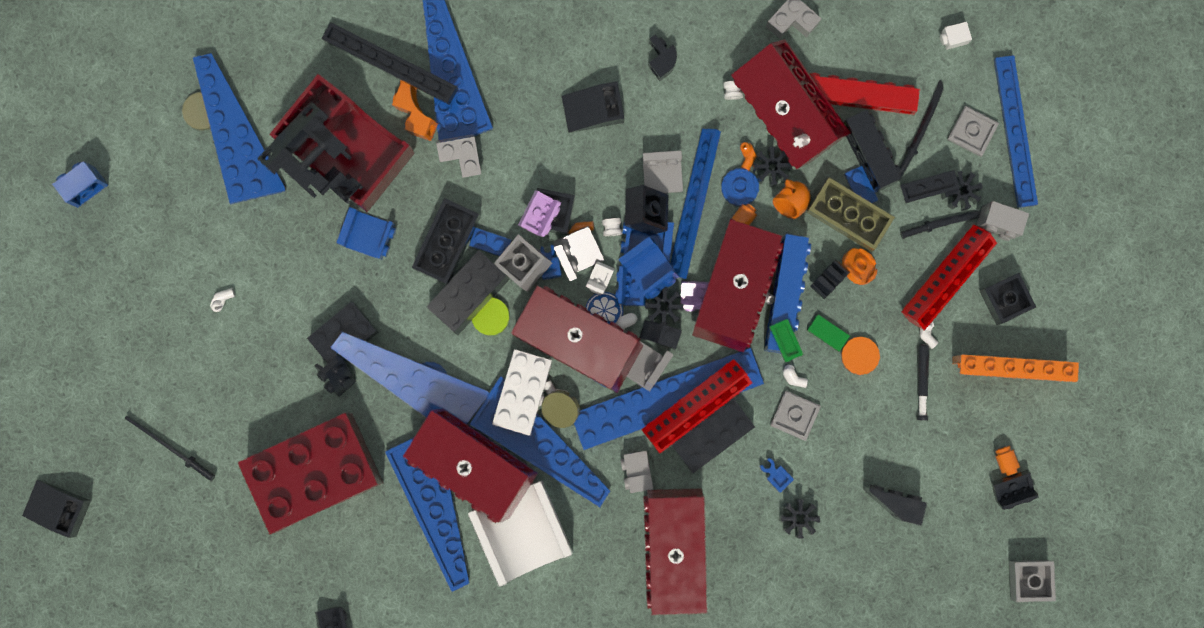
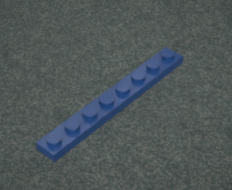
M1014 55L998 57L994 59L1017 208L1038 205L1015 57Z
M702 129L670 263L678 274V278L687 279L721 131L717 129Z

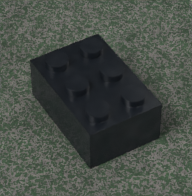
M351 301L307 339L328 364L337 355L342 357L344 361L346 360L331 348L342 332L366 342L379 332L360 308Z

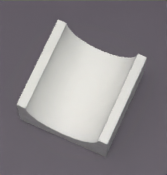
M543 481L530 485L510 519L501 523L490 521L487 518V514L482 511L473 510L468 513L499 587L531 570L552 561L568 557L573 553Z

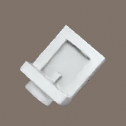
M597 261L586 287L593 293L604 294L615 268Z

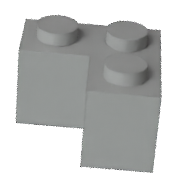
M787 0L771 17L766 28L781 39L793 26L807 38L819 25L822 18L801 0Z
M474 134L436 141L440 162L459 159L462 178L481 174Z

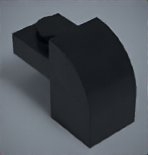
M655 34L649 39V44L658 56L649 62L648 67L657 79L661 81L674 70L677 52L674 45L667 49V44L663 38H658Z

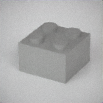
M992 201L982 206L976 226L991 234L999 235L998 238L1001 240L1010 241V239L1023 235L1029 213Z
M518 234L494 264L519 287L528 292L552 262Z
M1009 561L1011 600L1015 602L1056 601L1054 561Z

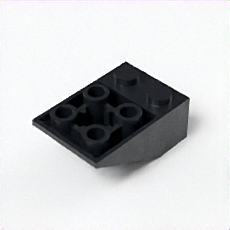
M618 81L599 84L561 96L568 133L624 123L625 118Z
M36 480L22 516L67 538L77 537L91 500Z
M871 484L869 488H863L868 495L895 519L922 526L927 506L926 502H922V497L907 494V497H903V492L888 489L887 493L884 492L883 487Z

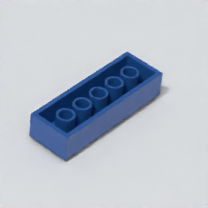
M785 234L781 240V243H784L778 259L773 290V301L775 302L771 304L764 351L781 354L769 328L770 326L788 319L793 332L798 330L799 319H796V316L802 307V300H799V297L804 292L805 281H802L808 269V262H805L811 250V243H808L809 238Z

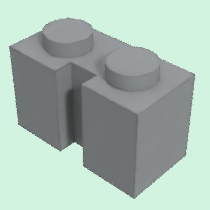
M647 451L624 454V459H620L622 471L626 470L627 478H624L625 489H629L630 493L652 490L653 485Z

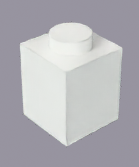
M967 22L945 27L941 31L942 34H940L941 43L945 45L946 50L966 45L972 40Z

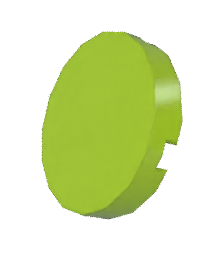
M492 297L472 319V323L482 334L488 336L497 335L508 326L510 319L509 310L501 300Z

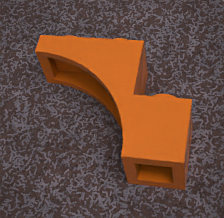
M400 80V86L393 96L392 105L396 109L410 114V117L405 122V130L407 132L431 141L438 123L425 116L421 111L417 101V88Z

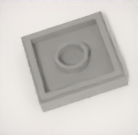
M964 106L947 140L982 157L999 123Z
M785 391L770 426L806 441L821 406Z

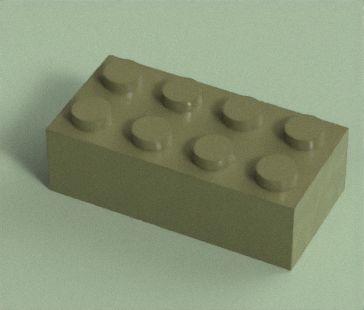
M830 177L825 181L806 212L870 252L877 248L895 218Z

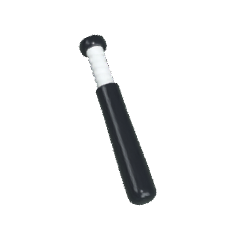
M919 344V415H917V420L928 421V416H926V399L928 397L930 347L928 344Z

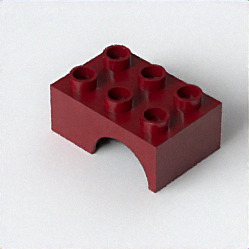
M317 74L269 135L275 140L310 102L315 104L328 116L322 124L347 147L345 151L352 159L348 160L342 153L334 159L324 150L309 168L313 167L323 177L333 166L344 176L349 173L363 186L362 190L358 189L349 199L368 213L415 153L408 143L387 131L366 114L354 101ZM313 109L306 114V117L312 113ZM309 136L293 155L303 162L318 144Z
M352 413L341 414L237 462L269 535L280 532L303 519L383 484V480Z

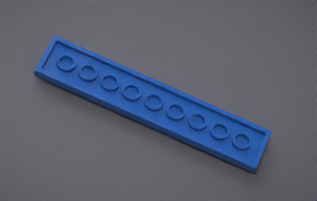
M751 348L744 350V353L738 352L656 382L650 392L640 388L580 410L574 425L583 450L643 429L648 423L660 416L665 410H668L678 400L685 397L695 387H698L733 359L747 373L752 382L743 391L764 384Z

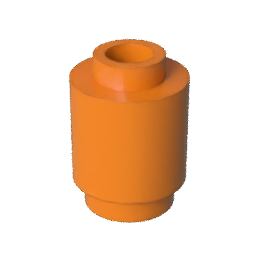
M748 203L746 206L742 204L731 220L750 225L757 217L756 209Z
M1010 446L995 450V458L1001 473H1006L1007 476L1017 473L1020 465L1014 450H1011Z

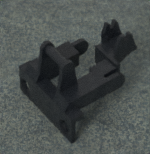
M310 102L257 159L274 175L280 168L284 170L313 198L317 195L311 188H308L310 184L322 195L331 189L348 204L350 202L348 199L358 189L362 190L363 188L349 173L344 176L333 166L323 177L313 167L310 170L307 169L324 150L334 159L340 153L348 160L352 159L345 151L347 147L322 124L328 116ZM313 109L312 113L306 117V114ZM310 136L318 146L301 163L292 154ZM272 153V155L267 160H265L267 155Z

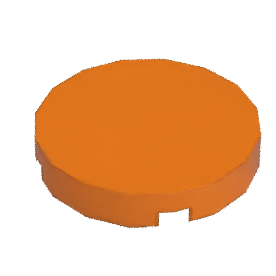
M852 248L844 254L842 265L850 271L847 275L849 280L855 284L866 285L875 279L877 275L876 262L869 252L861 248Z
M855 337L847 341L841 352V360L844 367L856 375L870 373L877 367L880 359L877 345L871 339L865 337Z

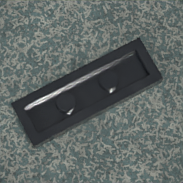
M957 169L900 185L905 203L962 188Z

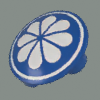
M609 292L593 295L585 307L591 312V315L597 313L608 321L607 324L611 322L617 324L619 317L623 316V306L618 304L616 296Z

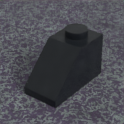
M645 320L639 338L676 350L682 330Z

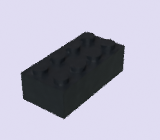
M865 110L844 121V124L850 131L846 138L860 166L863 167L874 192L877 193L896 184L901 179L900 175L902 173L899 166L895 165L892 160L893 154L890 148H886L883 142L884 136L882 132L877 130L875 126L876 120L873 114H869L868 110Z
M444 198L412 265V269L447 285L453 278L481 216Z
M478 250L427 305V308L456 335H459L510 279Z
M732 398L671 446L691 473H695L754 429L755 426L735 399Z

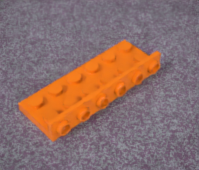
M974 355L952 356V364H958L957 368H960V374L1065 382L1078 381V362Z

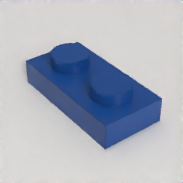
M862 166L844 174L854 193L871 203L878 201Z
M475 228L469 246L500 257L512 240Z

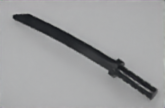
M941 80L938 82L933 98L911 146H908L906 149L907 154L899 167L902 173L900 175L901 178L914 155L918 154L917 148L943 92V82Z
M981 210L932 222L928 220L921 226L900 232L902 239L918 233L932 232V229L978 219Z
M125 417L127 421L183 459L187 468L192 467L209 481L215 478L213 473L195 461V457L187 458L130 417Z

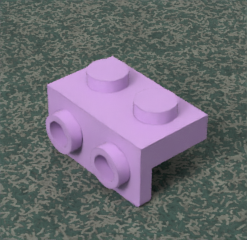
M535 191L518 225L537 236L544 237L551 229L553 218L560 211L559 206L561 202L553 200L539 191Z
M682 281L680 304H684V310L695 311L696 309H701L709 282Z

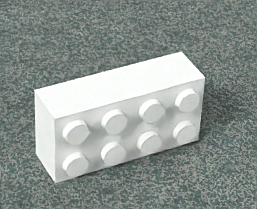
M514 349L492 425L531 436L552 360Z

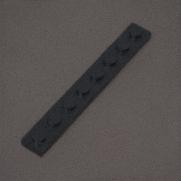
M331 22L321 38L325 42L450 105L459 89L450 82Z

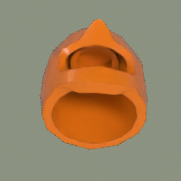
M788 179L782 191L773 198V205L780 214L787 218L796 219L809 206L811 200L810 190L805 184Z

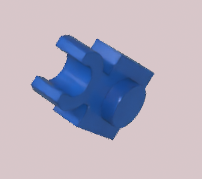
M551 245L549 253H545L544 247H541V253L552 262L542 275V279L562 277L559 257H554L556 253L554 245Z
M768 458L767 461L770 463V467L768 469H765L762 465L759 467L763 472L770 474L766 479L781 493L794 479L781 465L776 469L774 461Z

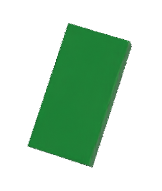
M820 315L815 317L807 329L808 332L840 352L850 335Z
M788 319L769 327L785 363L804 355Z

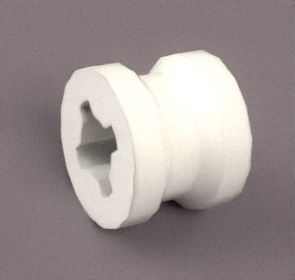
M734 81L723 83L726 89L724 99L735 100L743 98L741 89L734 84Z
M621 218L602 220V225L605 227L603 236L621 235Z

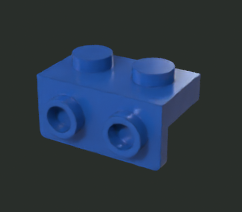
M620 266L619 271H617L619 288L616 290V300L618 304L622 306H645L646 297L641 294L642 290L627 268Z

